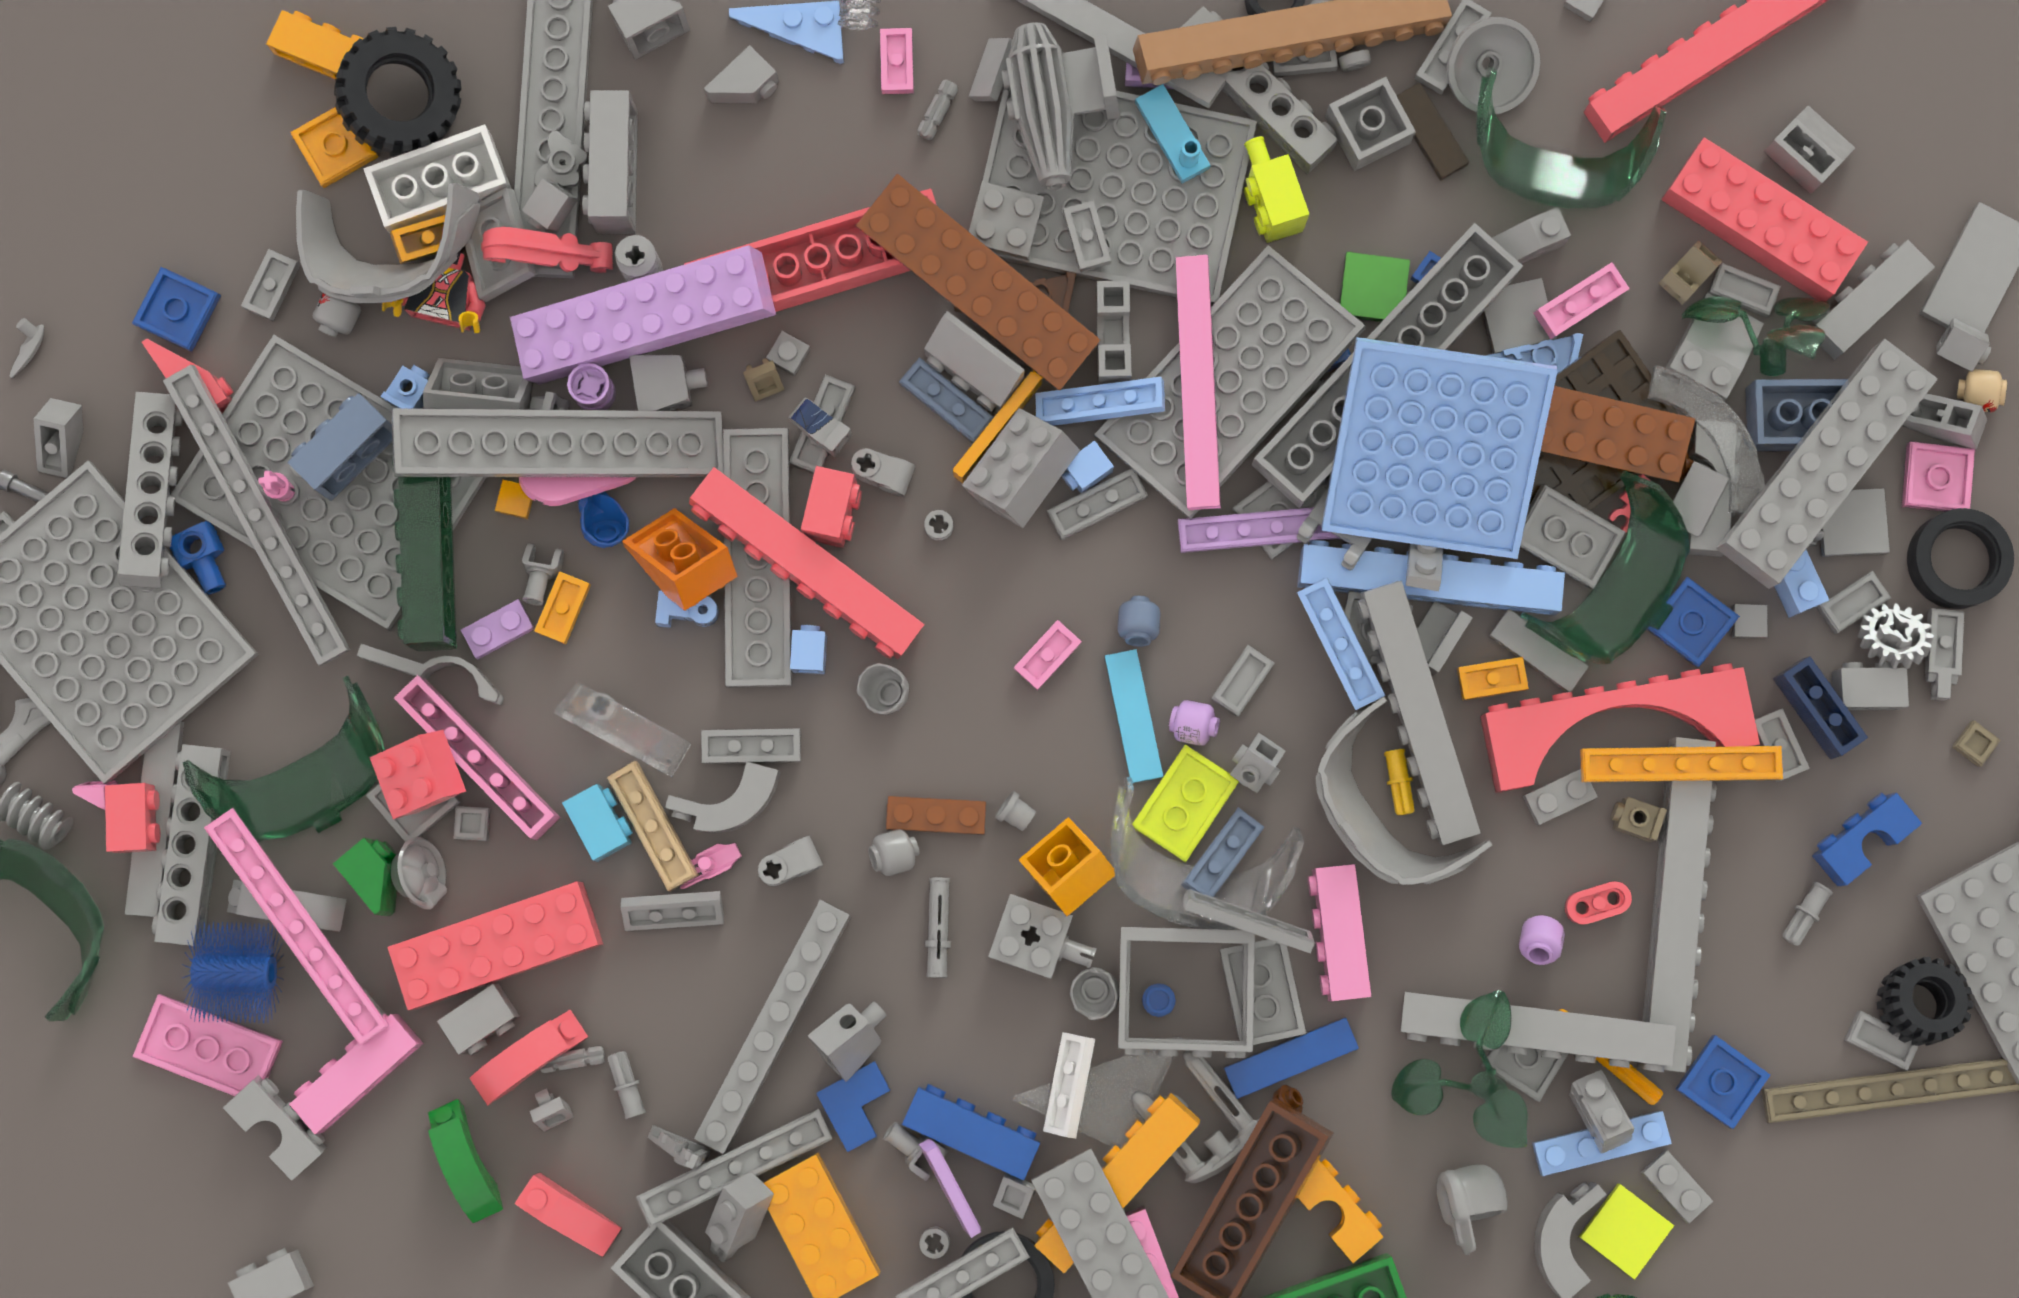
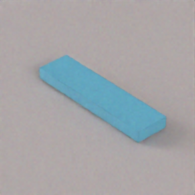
M1137 649L1105 655L1130 782L1133 784L1162 778L1163 772Z

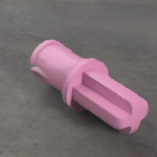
M264 471V477L258 479L259 485L263 487L266 495L273 499L286 502L292 499L295 494L291 490L294 489V486L281 473Z

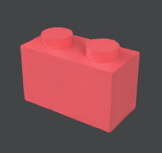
M147 783L105 785L106 852L156 851V843L160 841L161 832L159 824L156 823V810L160 806V797L158 791L155 790V785Z

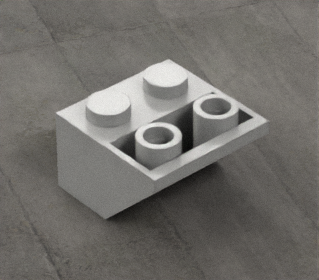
M1807 106L1773 140L1764 152L1804 189L1812 194L1850 155L1855 147L1810 106Z

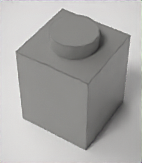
M542 178L522 211L530 216L528 222L543 232L546 228L558 231L578 199L554 181Z
M1954 317L1936 344L1938 355L1971 372L1977 363L1982 365L1991 352V347H1989V335Z

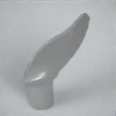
M25 318L17 323L16 328L25 334L27 338L20 347L19 355L14 362L9 377L14 378L32 360L43 340L44 325L35 327Z

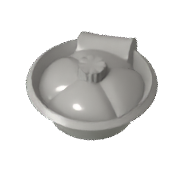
M414 837L406 841L391 864L393 885L402 896L409 898L411 903L430 910L447 893V888L445 887L446 869L443 858L437 848L425 838Z

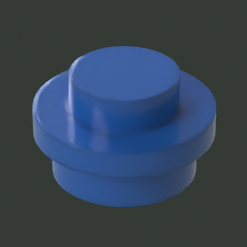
M1153 984L1145 990L1142 1003L1150 1015L1162 1017L1173 1010L1175 995L1167 985Z

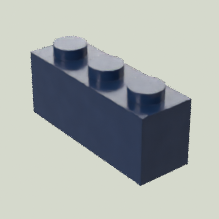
M1811 656L1799 660L1773 678L1829 759L1843 756L1868 738Z

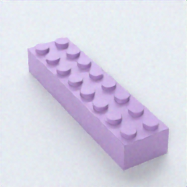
M748 245L510 317L523 379L536 384H543L569 376L572 370L580 364L593 363L601 367L628 359L629 356L645 354L776 315L762 252Z

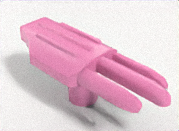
M716 844L697 854L696 858L691 861L693 865L698 864V867L695 869L698 873L701 872L702 875L680 886V888H689L704 879L710 880L731 869L734 863L742 857L737 844Z

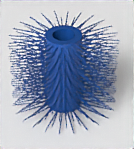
M204 922L203 937L201 934V949V928L199 931V942L196 931L197 952L194 945L195 956L192 952L193 959L189 958L192 964L191 967H188L191 969L189 971L190 975H188L191 981L188 985L192 984L194 988L190 996L191 999L195 991L193 1006L196 1001L197 1010L199 1006V1022L203 1005V1018L205 1019L209 1001L211 1010L212 1005L214 1008L215 1002L214 1015L215 1011L217 1014V1005L218 1013L220 1014V1005L222 1022L224 1013H226V1022L228 1021L227 1001L229 1003L228 1014L230 1011L231 1023L233 1019L231 1005L233 1014L235 1011V1021L237 1022L236 1003L241 1023V1002L243 1005L242 1013L245 1008V1022L247 1018L246 1006L247 1013H249V1021L252 1017L251 1011L253 1012L254 1008L253 1016L255 1022L258 1008V1019L260 1020L261 1018L260 1006L263 1016L264 1001L266 1014L267 1008L270 1005L272 1017L271 994L274 1003L272 989H274L277 997L274 986L278 987L276 978H282L277 976V970H279L277 969V963L279 960L276 962L278 952L274 958L277 948L275 947L273 952L275 936L272 942V933H270L271 943L269 950V923L267 926L268 945L266 944L267 932L264 938V925L262 928L263 940L262 933L260 932V943H258L260 924L256 938V929L254 930L253 928V933L251 930L250 939V929H248L247 934L246 928V944H244L245 929L242 931V922L240 924L241 943L239 941L240 930L238 934L237 922L235 926L237 940L235 931L233 934V923L231 922L229 933L227 922L226 947V932L224 935L223 922L221 928L222 938L221 933H219V923L216 930L217 934H215L213 922L210 939L209 925L207 934L205 932V944L203 945Z

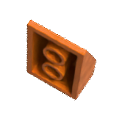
M673 508L622 541L624 547L662 592L684 611L695 606L701 600L738 577L728 547L676 508Z

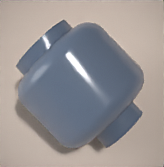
M1131 597L1130 601L1123 603L1118 610L1117 630L1119 636L1131 646L1141 647L1149 645L1160 633L1161 612L1159 607L1155 603L1150 602L1148 597Z

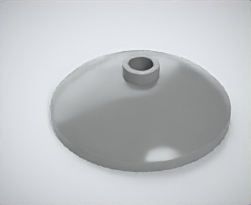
M1505 17L1484 18L1469 25L1456 38L1448 55L1446 70L1450 89L1461 104L1481 114H1500L1518 106L1531 93L1539 76L1540 53L1533 35L1520 23ZM1486 57H1489L1490 64L1486 68H1483V60Z

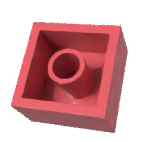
M816 466L801 526L802 533L812 541L844 548L845 540L851 541L855 522H852V510L859 509L862 497L860 485L857 484L854 474Z
M443 730L415 736L370 757L393 819L419 813L466 792Z

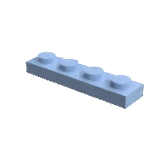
M1162 377L1035 393L1036 417L1053 426L1165 411L1164 380Z
M1328 578L1297 592L1355 710L1386 696Z
M1663 1111L1629 1118L1635 1128L1631 1141L1605 1153H1600L1594 1142L1595 1137L1591 1136L1588 1129L1532 1142L1540 1175L1546 1176L1672 1144Z

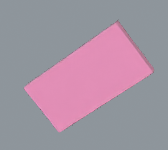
M162 994L157 995L133 1054L134 1058L236 1096L258 1075L263 1080L269 1077L282 1045V1040L238 1023H231L230 1020L226 1022L224 1018L222 1022L221 1017H219L217 1023V1015L213 1014L212 1016L210 1013L209 1016V1012H206L204 1019V1010L201 1011L199 1022V1009L195 1017L196 1007H193L192 1010L191 1005L188 1008V1004Z

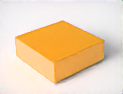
M502 480L495 511L528 519L533 500L524 493L520 483Z

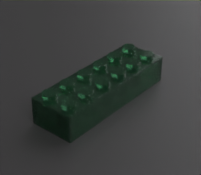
M398 477V489H394L393 495L395 508L399 509V521L395 522V538L397 541H400V554L396 555V570L398 574H401L402 586L397 587V603L399 607H402L403 618L398 620L399 639H403V644L418 652L457 649L451 477Z

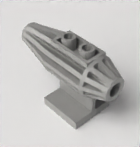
M1035 22L1016 28L1009 57L1006 58L1007 70L1002 71L1004 89H1011L1012 100L1006 101L1009 120H1016L1039 184L1046 186L1048 190H1058L1064 188L1066 183L1071 180L1074 116L1106 110L1107 119L1110 120L1120 118L1107 34L1094 36L1095 47L1064 53L1047 26L1043 23Z

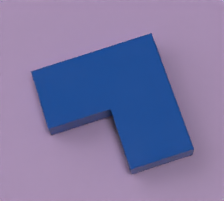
M876 1061L856 1071L847 1082L841 1079L816 1093L847 1152L877 1136L862 1108L863 1105L891 1091Z

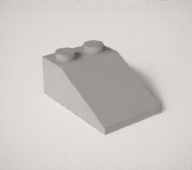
M1707 292L1661 376L1718 407L1728 398L1743 371L1764 323Z

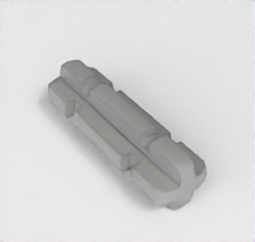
M949 80L941 82L938 88L939 94H935L924 115L925 120L921 121L917 129L919 136L926 140L934 138L937 132L936 126H940L951 105L950 100L954 99L958 91L956 84Z
M602 1046L589 1047L586 1051L585 1048L567 1051L540 1068L542 1073L554 1072L558 1068L560 1071L584 1067L588 1063L590 1065L603 1064L605 1062L604 1049Z

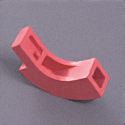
M568 1010L509 1046L470 1077V1080L488 1106L514 1090L540 1068L588 1038V1035L572 1011Z

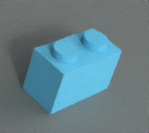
M595 784L562 802L593 861L599 862L632 844L629 835L633 834L632 829L624 816L619 818L613 807L618 804L609 788L603 789L601 785Z

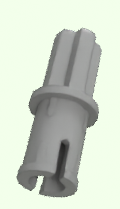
M1813 882L1801 905L1795 906L1796 913L1783 932V938L1793 945H1800L1812 924L1820 920L1818 915L1833 892L1826 886Z
M620 1051L608 1056V1062L616 1084L613 1090L618 1091L625 1119L646 1113L637 1087L639 1080L635 1081L627 1053Z

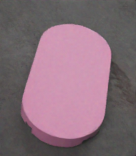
M519 477V483L524 493L532 500L541 501L543 505L560 506L626 485L635 480L636 477Z

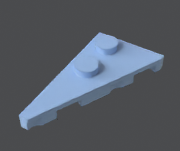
M839 1L729 8L730 19L738 21L743 26L748 28L752 26L769 33V36L791 45H799L804 50L813 54L814 52L832 58L836 63H844Z
M1576 333L1569 337L1545 340L1538 344L1510 348L1485 356L1552 365L1557 367L1558 373L1578 359L1583 334Z

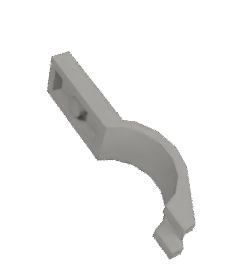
M364 644L360 645L357 656L364 660L415 677L419 675L426 680L434 672L444 667L460 666L466 668L473 674L478 684L479 697L502 706L504 697L479 668L460 657L444 655L429 659L424 664Z

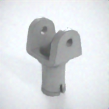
M528 543L522 558L526 573L529 574L523 601L531 605L541 606L544 602L543 598L548 580L556 579L559 571L561 572L564 550L556 549L551 565L534 562L536 547H534L535 544Z
M894 1122L888 1128L883 1137V1140L888 1141L906 1155L905 1163L908 1168L925 1181L928 1180L930 1174L915 1163L923 1153L919 1144L929 1138L939 1147L944 1157L948 1153V1150L936 1140L925 1135L917 1139L899 1126L897 1122Z

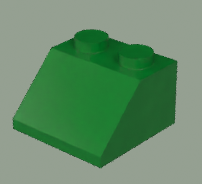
M363 838L336 860L333 865L374 915L391 916L395 913L397 890L391 879V864L397 853L386 841L381 843L378 839Z

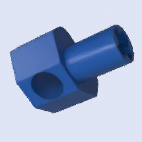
M204 521L172 536L170 549L175 560L185 570L194 569L203 591L210 595L223 590L226 584L215 559L225 550L214 525L209 521ZM201 539L202 547L200 551L192 554L190 550L192 543L195 540Z

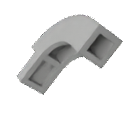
M746 762L740 785L736 792L727 800L718 804L706 805L668 795L665 808L672 810L671 817L691 822L692 816L696 817L693 829L699 832L724 833L736 830L753 821L765 810L775 794L781 772L773 768Z
M233 880L232 889L228 896L227 912L269 920L244 883L240 880ZM292 890L320 929L340 932L347 899Z
M1586 1182L1578 1185L1570 1193L1572 1199L1569 1201L1562 1194L1557 1193L1543 1209L1536 1226L1534 1249L1537 1265L1544 1280L1558 1298H1572L1591 1281L1573 1258L1570 1249V1235L1577 1220L1607 1195L1598 1184L1590 1182L1588 1185Z

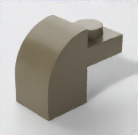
M1698 240L1658 284L1683 305L1722 263V260Z

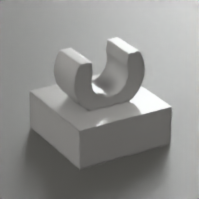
M547 1088L535 1094L539 1107L529 1111L534 1124L544 1132L574 1117L570 1106L560 1096L555 1098L553 1093L550 1094Z

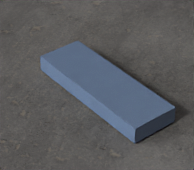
M920 357L899 381L901 386L972 443L976 441L994 418Z
M1238 807L1182 882L1181 886L1186 890L1190 889L1214 897L1262 832L1264 826Z

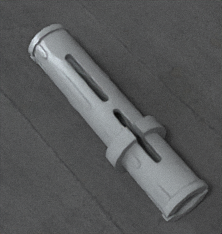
M931 877L929 878L928 940H925V947L928 948L926 977L947 978V950L951 948V941H948L950 878ZM938 896L940 897L939 924H938ZM938 931H939V941L937 940V932H938Z

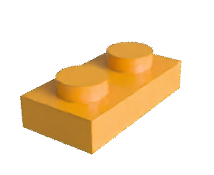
M559 571L534 632L567 644L591 584Z
M1523 657L1457 668L1462 701L1529 689Z

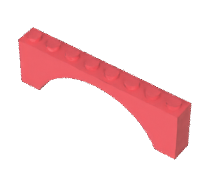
M1732 663L1714 666L1712 667L1713 673L1702 675L1700 669L1681 672V678L1669 680L1668 675L1648 678L1649 684L1637 686L1636 680L1618 683L1616 684L1617 690L1605 692L1604 686L1585 689V695L1573 697L1572 692L1552 695L1553 701L1541 703L1540 698H1532L1520 701L1521 707L1508 709L1507 703L1489 706V712L1481 715L1480 718L1495 793L1534 785L1542 760L1555 741L1568 728L1583 718L1610 709L1644 708L1669 714L1694 727L1709 741L1716 742V747L1760 745L1744 667L1733 669Z

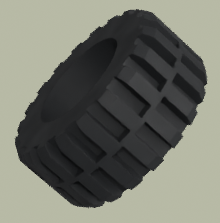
M386 27L384 32L379 33L378 30L368 33L367 37L363 40L359 38L352 45L349 52H346L336 75L334 85L335 107L338 115H341L343 118V126L347 131L351 130L356 135L355 140L361 145L366 143L372 147L371 151L379 154L381 151L389 152V156L396 157L437 142L448 132L460 108V91L462 87L461 80L457 79L456 76L457 67L454 61L449 62L446 57L448 52L442 46L437 48L432 44L433 38L426 34L423 38L415 35L416 30L406 28L403 32L397 31L396 27ZM386 64H400L417 72L428 88V102L424 111L409 121H394L379 114L370 104L367 96L368 80L376 69Z

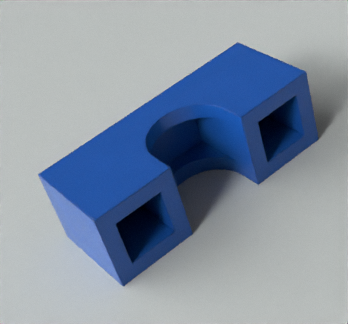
M1898 793L1878 794L1867 803L1870 809L1861 816L1858 813L1852 815L1842 824L1844 827L1843 831L1836 836L1832 833L1817 844L1819 850L1812 857L1837 887L1848 885L1872 865L1862 851V841L1869 832L1878 835L1889 846L1898 844L1923 824Z

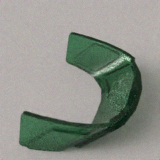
M1488 66L1486 77H1481L1476 122L1477 145L1481 148L1486 170H1488L1489 175L1500 186L1525 199L1562 208H1599L1610 205L1615 200L1620 201L1641 180L1659 147L1660 134L1667 112L1664 108L1655 105L1648 120L1629 145L1604 158H1580L1529 146L1509 135L1497 118L1493 106L1492 90L1497 70L1494 67Z
M1623 471L1620 475L1629 498L1631 511L1627 536L1617 556L1595 588L1572 614L1553 622L1542 621L1524 612L1520 615V618L1527 622L1525 624L1526 628L1570 656L1584 662L1589 660L1598 664H1611L1616 657L1630 649L1649 626L1656 630L1660 629L1674 609L1666 602L1680 579L1686 557L1690 553L1688 532L1673 500L1659 484L1627 471Z
M349 675L343 677L349 698V714L339 733L319 749L271 774L253 780H223L200 769L190 760L182 762L190 790L201 804L204 812L213 820H216L234 808L258 843L263 840L288 837L313 826L320 833L342 821L340 812L363 797L378 780L370 757L385 750L378 722L358 683L355 682L353 684Z
M0 839V880H11L29 890L69 927L80 944L82 969L60 1000L45 1015L48 1021H65L71 1013L75 1015L90 989L100 960L98 953L104 931L100 910L84 885L52 855L25 841L16 839L3 841Z

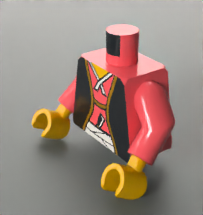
M458 252L457 260L429 287L416 295L393 302L382 303V311H385L388 307H394L393 315L399 317L402 313V306L405 305L404 310L413 318L459 328L462 333H464V330L470 331L471 326H473L474 333H479V322L486 304L485 301L478 298L474 279L470 273L461 271L465 255Z

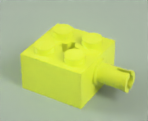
M1260 136L1248 140L1244 145L1248 151L1252 166L1249 177L1246 178L1247 187H1244V195L1248 205H1254L1257 214L1254 217V223L1258 234H1264L1266 243L1303 232L1309 217V211L1289 154L1270 159L1264 137Z

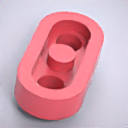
M1616 881L1575 892L1566 900L1565 913L1573 923L1580 925L1624 913L1630 907L1632 901L1631 892L1626 885ZM1610 892L1615 893L1618 898L1614 905L1610 904L1607 900ZM1583 902L1586 905V912L1584 914H1579L1576 911L1577 903Z

